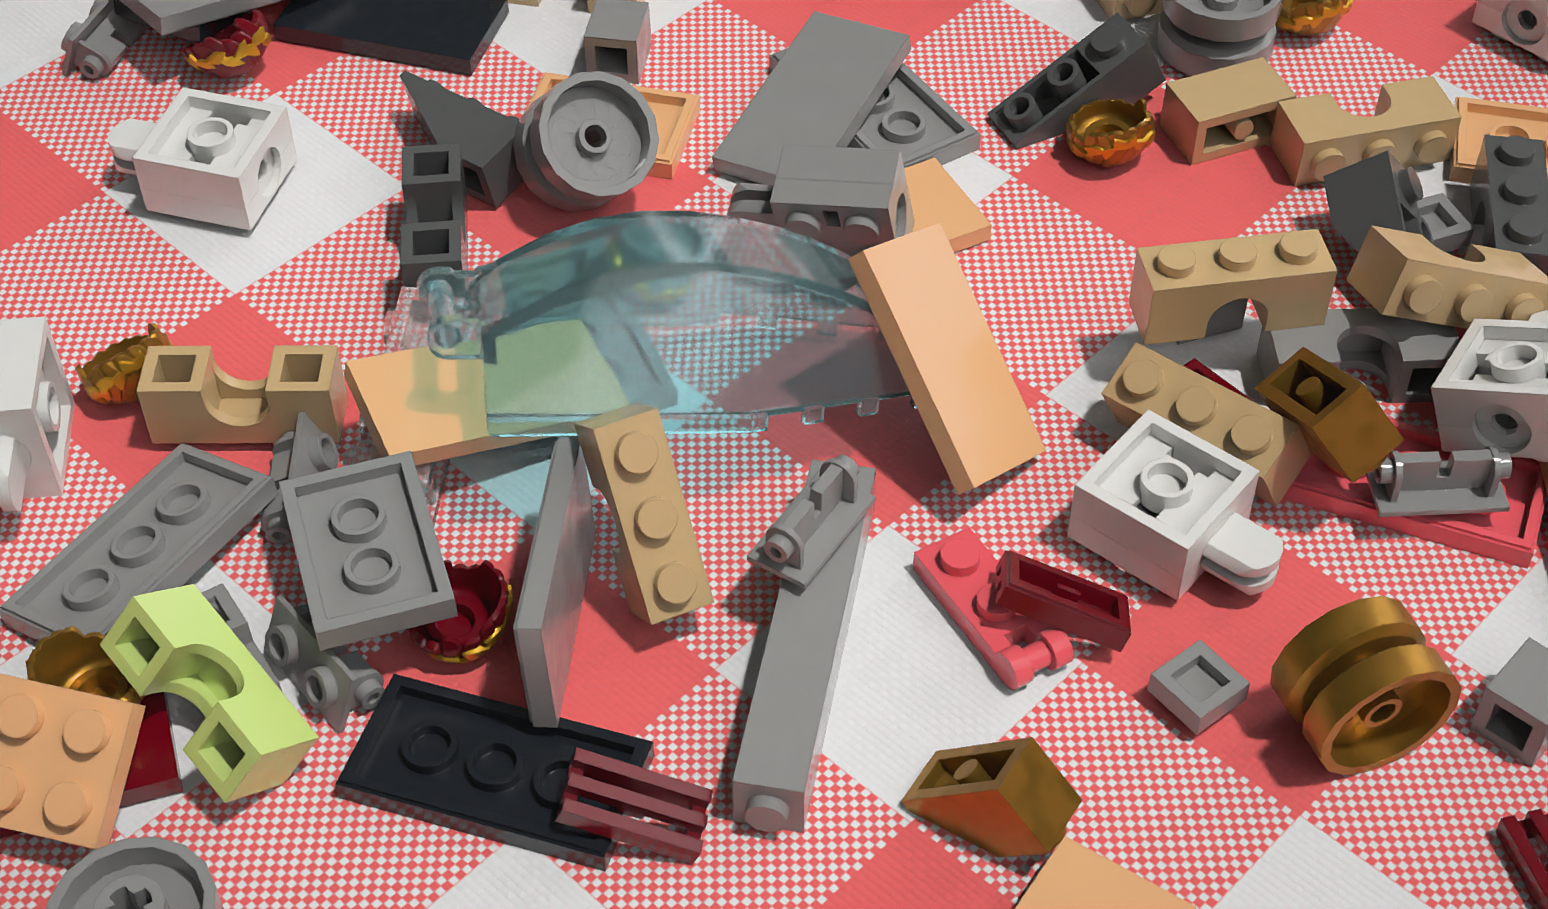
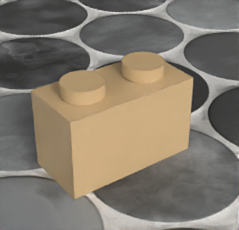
M1261 57L1166 83L1160 127L1190 165H1195L1269 144L1278 101L1296 99L1297 95L1271 65Z

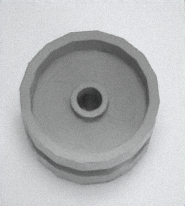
M1163 0L1164 9L1160 14L1157 30L1158 51L1169 65L1190 76L1261 57L1268 62L1273 53L1277 33L1275 24L1280 16L1283 0Z
M602 71L580 72L556 84L546 94L530 104L518 121L513 148L517 169L530 191L550 206L569 212L594 210L640 184L655 164L659 136L655 115L647 101L625 79Z
M159 837L121 839L90 852L64 873L48 899L46 909H224L206 862L184 844Z

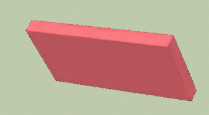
M1389 418L1404 438V441L1392 451L1397 450L1399 453L1438 451L1441 461L1449 460L1451 452L1442 451L1439 431ZM1311 453V456L1282 499L1528 569L1536 546L1547 491L1539 461L1533 458L1511 457L1510 478L1500 479L1510 505L1508 512L1379 517L1366 474L1352 483Z

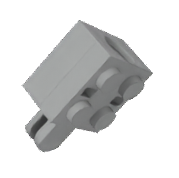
M783 144L774 185L738 183L732 191L730 207L726 215V226L735 236L741 239L781 241L789 270L810 276H821L824 274L855 275L848 260L850 257L868 248L912 233L915 223L900 150Z

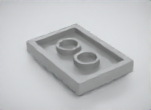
M411 450L279 481L319 651L458 616L454 594Z

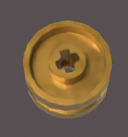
M1386 596L1361 598L1330 610L1305 626L1285 645L1272 666L1270 685L1293 719L1303 724L1302 734L1328 772L1343 775L1368 772L1398 760L1422 745L1438 731L1458 705L1461 693L1459 682L1436 649L1425 646L1427 639L1399 600Z

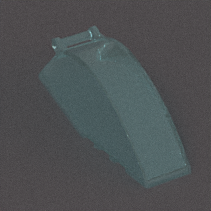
M636 211L598 217L547 233L500 257L496 261L478 266L474 270L432 267L425 270L417 281L419 298L429 308L431 323L426 331L430 351L436 357L445 360L482 359L486 427L489 435L493 437L577 436L574 423L634 403L658 408L665 434L754 433L767 431L768 418L772 415L802 411L801 422L804 425L822 423L824 421L825 408L857 403L856 413L863 417L877 415L880 400L911 396L848 259L852 256L793 231L739 217L696 211ZM456 310H461V315H457ZM911 396L910 406L913 409H917L915 402Z

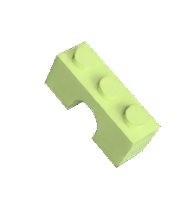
M194 584L133 596L100 643L102 649L140 697L157 692L177 694L192 702L205 716L204 721L182 750L224 803L284 784L319 738Z

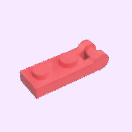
M970 527L915 551L913 570L1009 689L1015 690L1032 682L1034 672L1047 667L1053 671L1073 661L1074 651L1072 644L1063 630L996 605V596L999 592L996 590V581L999 576H996L995 568L998 561ZM1025 641L1027 646L1021 648L1019 645H1017Z

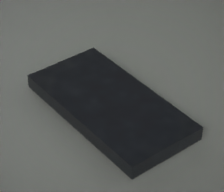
M291 0L274 23L276 39L281 41L472 75L509 14L508 0Z
M393 674L335 785L338 797L344 800L606 872L617 846V840L555 822L570 758L578 747L649 770L654 758L653 741L561 717L558 728L533 727V722H530L527 708ZM581 796L577 797L578 802L629 817L619 813L616 807Z

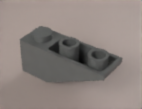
M1117 12L993 108L987 115L1016 149H1020L1067 133L1066 123H1068L1070 114L1076 113V110L1082 104H1088L1095 99L1101 101L1104 99H1124L1126 103L1135 104L1138 99L1144 98L1166 81L1147 41Z
M404 71L400 74L401 81L414 115L430 144L460 143L467 194L497 208L524 181L517 169L513 148L519 118L505 116L485 107L475 98H465L445 89L435 80H425L408 71Z
M1388 150L1323 176L1332 226L1358 253L1371 225L1421 234L1434 245L1429 226L1419 214L1417 201L1423 199V189L1419 177L1411 166L1404 168Z

